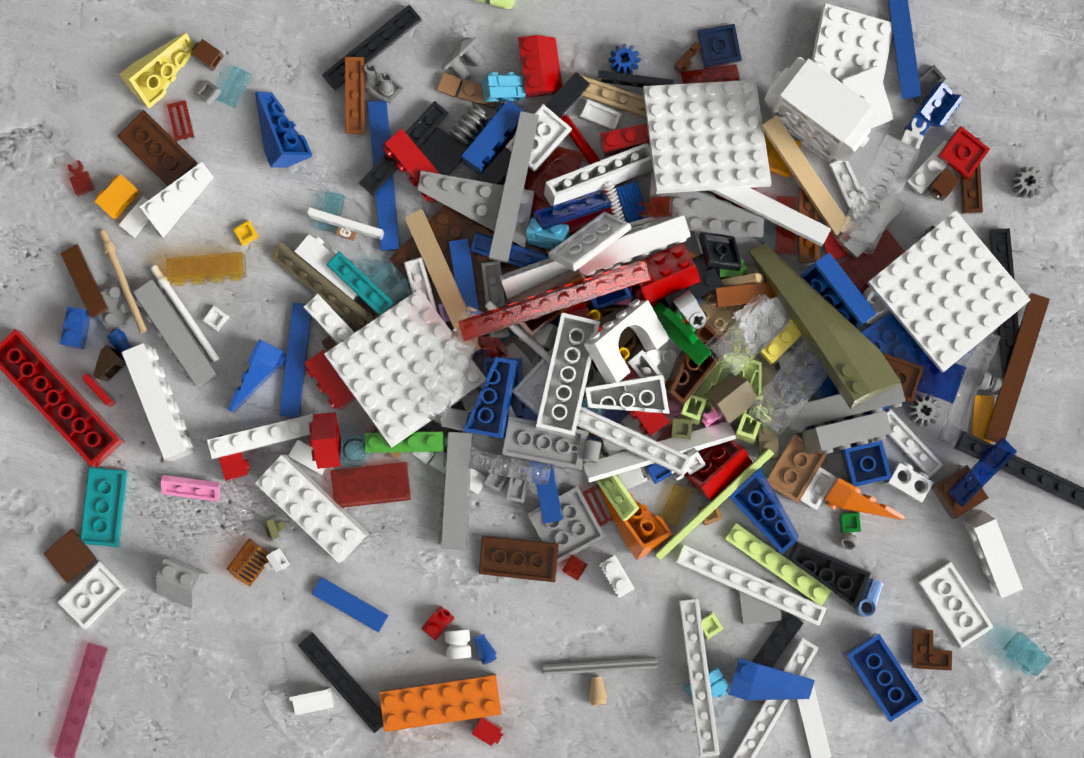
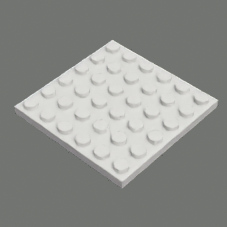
M756 80L643 86L656 194L771 186L764 131L760 127L763 123Z
M957 211L953 212L867 282L941 373L946 371L1030 301V298Z
M420 289L324 353L327 360L391 448L479 388L486 380L485 376Z

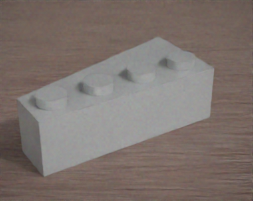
M883 411L817 427L801 433L807 455L820 451L823 455L833 452V448L839 447V450L851 448L850 444L857 443V446L868 444V439L874 438L875 442L886 439L885 435L891 434L892 431L887 412Z

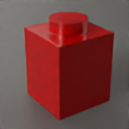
M481 717L472 735L492 746L494 742L496 744L499 743L503 733H501V726L486 717Z

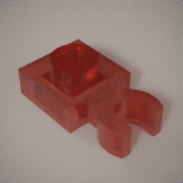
M78 160L77 169H73L72 165L68 164V170L74 174L69 179L76 196L95 190L89 172H82L84 165Z
M670 196L651 198V203L645 201L638 203V205L646 207L644 212H638L642 217H647L650 214L653 218L672 216V197Z

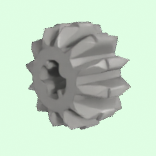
M1024 166L1021 168V171L1017 170L1015 172L1016 176L1011 178L1015 182L1011 188H1017L1015 195L1022 193L1021 197L1023 199L1027 195L1030 199L1034 197V194L1039 195L1041 193L1040 189L1044 188V184L1041 183L1044 177L1038 176L1040 170L1034 172V167L1032 166L1029 169ZM1026 179H1028V180H1029L1028 183H1031V185L1027 186V185H1026L1027 182H1024V181H1025Z
M919 395V400L914 398V405H908V408L913 410L908 413V416L914 415L911 422L914 423L918 420V427H921L923 423L925 427H930V422L932 424L937 423L934 417L939 418L941 414L936 412L941 409V406L935 407L938 401L935 399L930 402V395L926 398L923 395ZM921 409H928V413H921Z

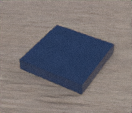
M735 24L697 31L699 44L702 46L701 54L704 68L742 61Z

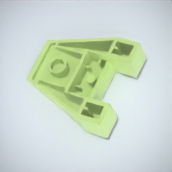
M726 351L686 401L681 418L693 419V424L699 426L705 408L712 410L711 408L714 407L704 394L731 372L736 371L749 381L759 399L758 402L736 418L741 421L736 433V439L754 445L761 425L762 362Z

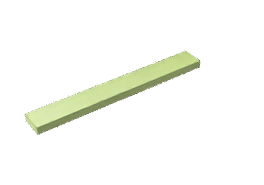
M766 449L719 495L655 553L656 557L661 560L771 458L774 453L770 449Z

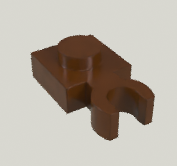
M695 42L675 63L674 69L678 73L682 70H688L693 63L691 61L692 58L701 50L702 46Z

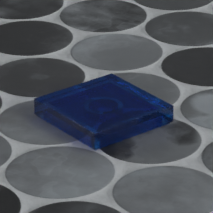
M928 357L917 391L953 404L967 367L954 363L941 373Z

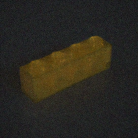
M243 252L166 259L167 281L176 287L185 286V283L192 282L193 285L204 284V281L222 283L223 279L242 281V278L247 277L246 257Z

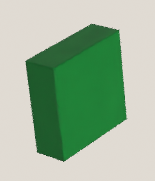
M859 512L839 514L841 533L861 532Z

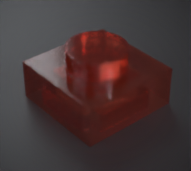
M571 555L562 571L578 581L588 564Z

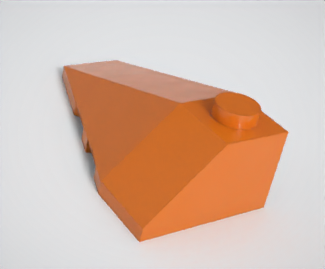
M840 478L834 480L823 499L826 501L825 505L834 510L839 508L897 520H903L905 517L885 504H878L877 500L872 496L860 494L862 490Z
M599 489L625 545L636 560L652 553L673 536L672 531L660 516L652 514L647 510L648 507L645 504L641 505L634 498L633 500L640 509L628 520L623 521L602 489Z

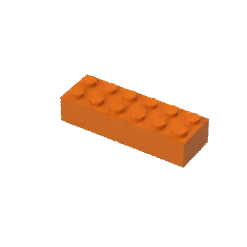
M496 674L379 692L384 732L501 715Z

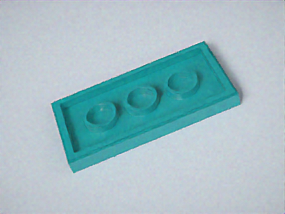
M88 468L80 535L85 544L119 547L128 471Z

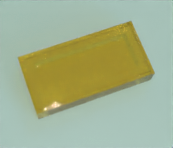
M674 484L660 515L664 522L675 527L678 526L692 491Z

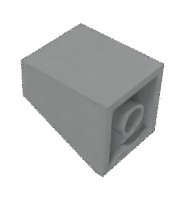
M174 558L163 559L156 575L157 594L194 609L209 573Z

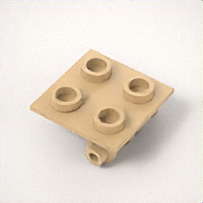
M713 291L704 296L699 307L706 316V323L720 336L725 337L734 321L732 312L740 310L742 305L716 308Z

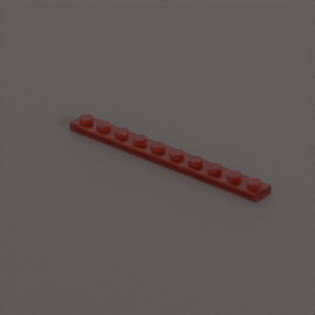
M641 260L457 322L463 340L467 341L650 280L645 260Z

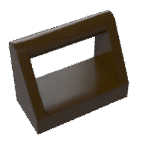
M105 345L100 351L93 376L105 382L110 381L126 365L124 357L117 349Z

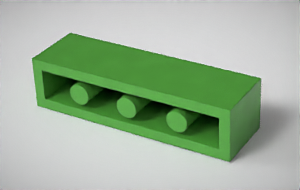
M414 432L392 448L381 433H365V453L444 452L443 432Z

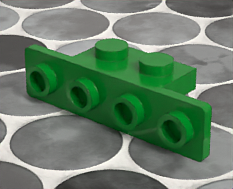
M659 302L653 308L668 337L697 365H700L712 353L695 335L697 330L689 322L685 324L682 321L683 316L677 310L672 312L662 302Z

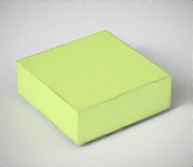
M713 612L701 619L703 633L707 639L724 629Z

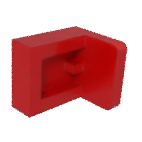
M439 606L421 629L436 641L454 620V616L447 609Z

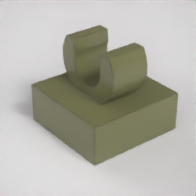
M674 417L671 437L691 439L693 419Z
M270 519L263 523L270 542L280 537L279 532L286 529L284 521L275 524L274 520Z

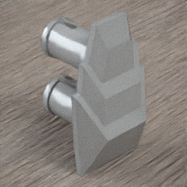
M475 37L459 42L458 47L444 62L442 70H446L449 67L462 80L466 78L471 71L460 61V57L466 55L475 67L484 60L473 48V44L478 38Z
M366 64L364 88L373 96L391 104L404 88L392 80L390 73L383 72L381 75L377 73L375 64Z

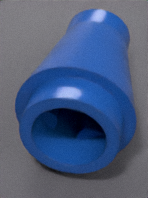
M120 328L107 336L108 342L121 354L123 351L131 348L125 332L121 331Z
M484 634L474 638L479 661H482L483 665L497 659V652Z

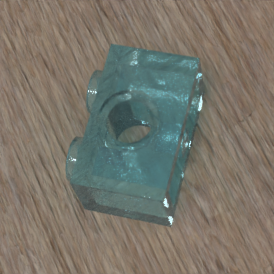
M384 261L368 278L397 305L412 292L409 288L410 283L405 277L401 279L396 274L398 270L392 263L388 265ZM393 278L396 280V285L391 288L387 287L386 282Z
M1017 632L1003 648L1007 652L1005 656L1013 663L1017 661L1021 665L1020 669L1028 676L1033 675L1037 677L1052 660L1023 632ZM1028 650L1030 658L1025 661L1022 654Z

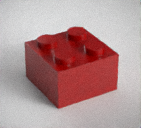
M336 412L313 414V421L309 422L310 434L312 435L308 437L309 446L313 447L311 451L312 461H316L317 469L341 467L342 440Z

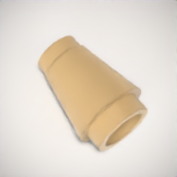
M592 677L589 693L591 706L607 705L606 700H608L603 678Z

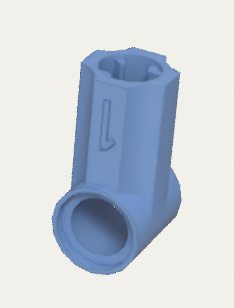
M868 579L855 609L857 615L868 617L875 613L876 603L883 583L874 579ZM863 603L869 605L870 609L867 614L861 610Z

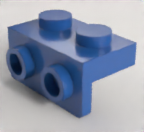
M939 82L917 112L932 123L931 126L941 127L947 123L952 112L959 107L963 97L954 94L944 82Z

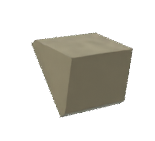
M736 371L731 372L704 394L728 424L759 401L749 381Z

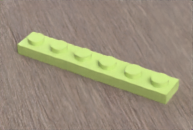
M735 523L726 536L725 540L816 604L822 606L831 593L829 588L737 523Z

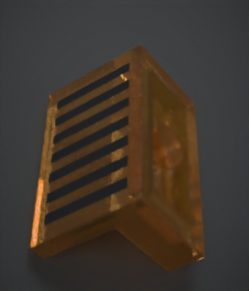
M249 538L226 569L235 578L251 586L265 568L264 565L269 562L266 556L270 553Z

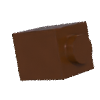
M203 39L192 48L191 55L194 59L214 71L224 57L221 51Z
M945 168L928 190L933 198L943 201L961 180Z

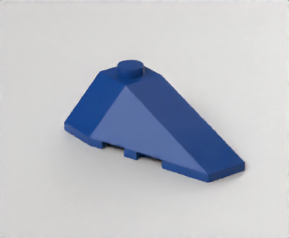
M260 339L258 340L248 360L250 368L242 374V387H237L228 411L235 413L277 371L278 367L283 366L286 359L284 357L285 352Z
M739 657L728 695L744 700L810 699L815 680Z

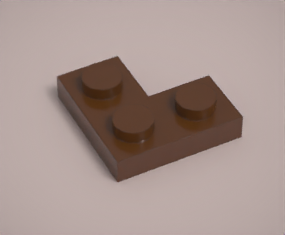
M912 629L911 668L952 670V651L933 649V630Z

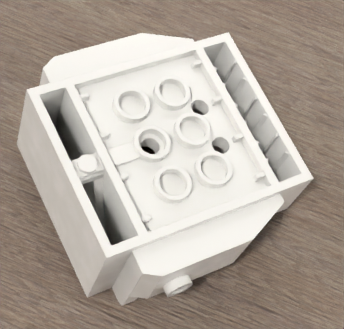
M798 57L790 68L786 67L782 72L778 71L773 77L772 81L774 83L769 88L765 97V101L772 111L769 119L778 115L791 136L827 163H830L833 158L848 161L859 146L863 148L870 139L867 137L871 131L869 126L877 117L876 112L870 109L872 107L869 104L870 101L862 95H857L822 69V65L816 60L808 59L806 61L802 57Z

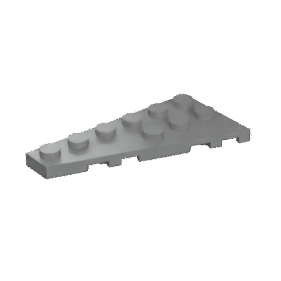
M652 170L649 217L660 213L668 216L681 211L685 216L689 231L763 238L765 218L747 209L734 206L728 201L717 199L715 196L704 191L656 194Z
M421 171L418 191L495 232L504 185ZM523 189L512 240L522 247H525L526 230L529 225L534 191Z

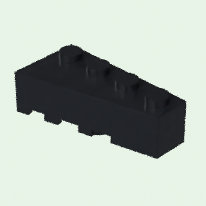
M797 540L789 559L856 609L870 577V571Z

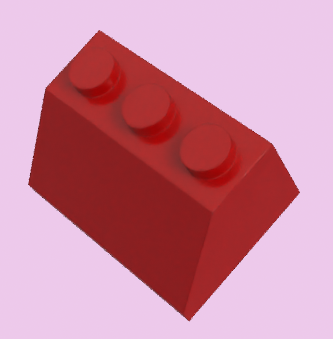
M541 35L518 37L526 98L555 95L562 87L556 38Z
M731 440L702 449L699 455L706 465L691 475L686 472L684 476L703 496L712 501L753 462L745 449Z

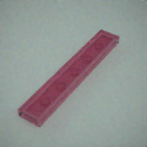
M92 643L87 645L54 757L75 758L108 650L106 647Z

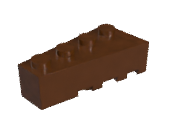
M707 323L703 327L696 329L695 335L712 353L700 365H697L681 350L665 384L667 397L676 405H684L731 346Z

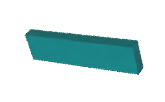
M340 251L326 264L379 316L395 305L387 295Z

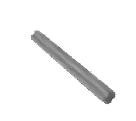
M640 658L544 664L542 670L543 675L654 669L658 668V659Z

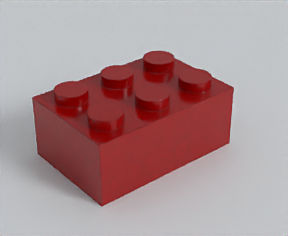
M684 243L674 245L671 248L630 264L642 295L649 303L701 282L696 265Z

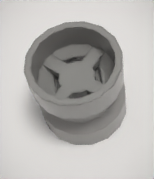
M984 371L977 388L982 391L988 390L990 394L997 395L1001 389L1003 377H994L991 373Z

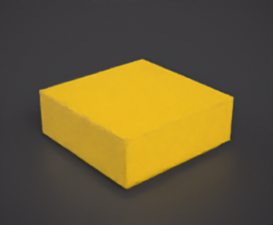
M249 220L232 229L242 246L259 238Z

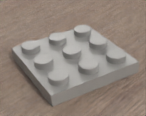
M578 486L559 496L563 515L562 521L543 524L540 507L527 514L541 541L559 543L557 563L605 538Z

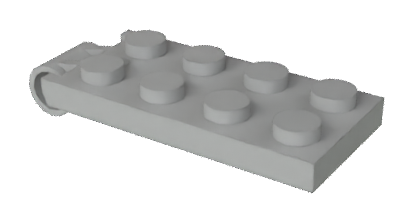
M509 416L502 450L503 456L582 471L583 460L598 463L601 443L587 440L588 431L576 429L575 436L570 438L535 430L536 421ZM572 447H576L577 451H573Z

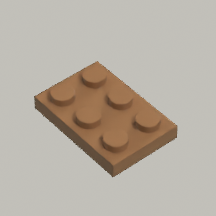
M794 434L767 480L772 489L798 504L828 454L822 455L820 451L807 455L803 439Z

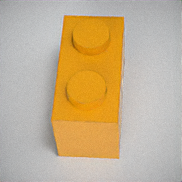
M120 174L110 181V185L106 190L103 189L97 194L95 202L110 217L116 220L141 192Z

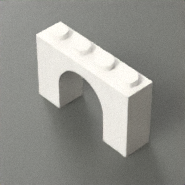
M637 299L629 304V308L617 313L613 321L605 323L602 326V330L590 335L589 340L584 346L605 382L618 383L630 373L618 346L620 334L626 327H630L635 331L645 350H657L670 338L649 301H639Z

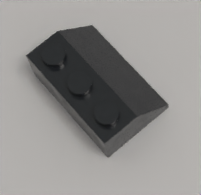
M703 254L692 259L696 265L701 282L661 298L665 306L672 312L678 310L673 300L689 290L697 300L713 292L716 288L723 286L714 267L705 265Z

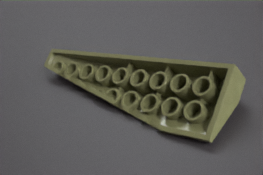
M766 243L749 251L750 256L850 409L901 383L882 352Z

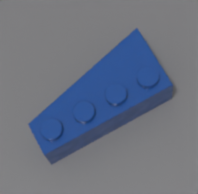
M509 100L505 104L502 103L496 111L497 114L489 119L483 131L476 136L474 142L462 155L463 163L480 175L500 154L515 134L520 112L523 110Z
M495 357L485 384L479 393L478 400L464 427V432L505 439L518 365L517 361Z
M761 468L754 472L729 496L782 554L799 538V534Z

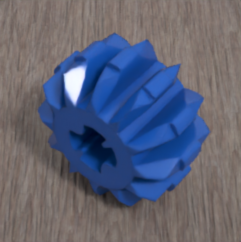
M623 44V49L617 45L616 51L611 50L610 52L612 56L608 59V62L612 63L610 69H616L615 72L617 73L622 71L626 74L628 71L629 74H633V69L638 70L639 66L637 63L641 61V58L637 57L639 52H632L634 49L633 45L629 49L626 48V44ZM624 57L628 58L627 62H621V59H624Z

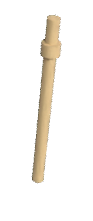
M102 230L99 234L104 244L102 246L104 252L108 254L139 333H145L147 329L116 256L114 243L110 241L107 231Z

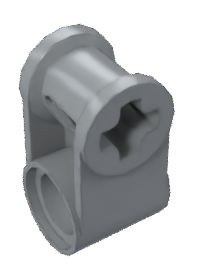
M689 290L673 300L674 305L685 320L695 329L705 325L706 316Z

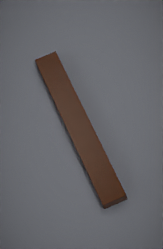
M1034 293L1029 295L1030 301L1026 304L1003 377V383L984 437L986 440L1001 445L1005 443L1050 301L1049 298Z

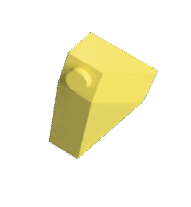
M184 32L134 62L119 75L128 89L147 108H150L166 94L165 90L171 82H174L176 79L175 75L190 58L194 44L187 33Z

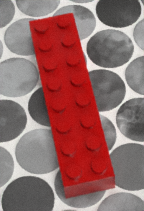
M15 329L0 343V370L91 467L97 468L125 442L22 331Z

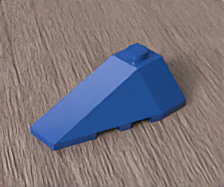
M256 92L255 98L263 147L270 168H287L311 158L313 155L307 140L295 130V123L289 121L285 116V109L272 92Z

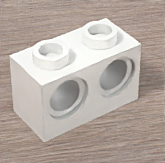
M906 462L902 464L897 463L891 472L892 478L887 479L885 484L917 503H922L934 482L929 480L930 476L923 472L918 474L913 471L914 467ZM899 471H903L906 474L904 482H901L897 477ZM916 481H920L923 485L920 492L914 488Z

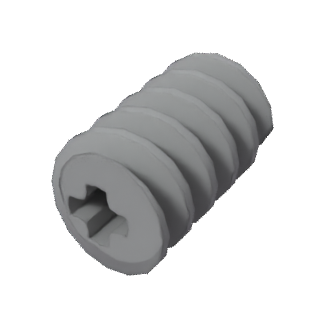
M472 103L473 108L467 109L469 114H463L464 120H458L460 126H453L455 132L449 131L450 135L462 144L470 145L468 137L475 139L472 133L476 132L479 134L480 131L477 127H485L482 120L489 121L486 112L475 103Z

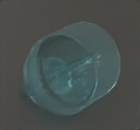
M351 435L341 443V467H333L340 475L348 476L354 474L371 457L372 454L365 453L364 435Z

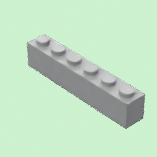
M152 279L133 292L136 296L134 298L135 302L140 308L143 307L147 313L144 315L150 323H154L157 327L155 329L157 335L161 339L164 338L168 343L165 345L171 355H176L178 358L176 363L182 371L186 370L188 373L187 379L191 385L201 388L219 376L157 282Z
M900 383L852 409L848 407L841 394L786 407L785 409L791 431L795 430L796 433L807 431V426L814 425L817 428L825 426V422L831 420L834 423L845 421L844 417L851 415L853 419L864 416L863 412L870 410L872 414L882 412V407L890 406L891 409L901 407L902 402H906Z
M448 432V436L445 435L444 447H447V455H444L443 458L446 474L442 475V486H445V493L441 494V505H444V511L440 513L439 523L443 524L442 532H439L438 543L441 544L443 549L465 550L467 544L473 433Z

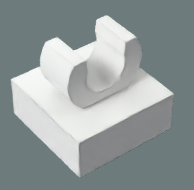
M278 549L266 556L269 562L264 567L267 572L274 569L277 573L288 567L290 563L282 551Z

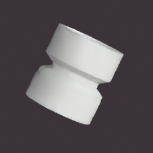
M469 629L444 632L445 643L449 644L446 648L447 659L472 657L471 646L467 645V642L470 641Z

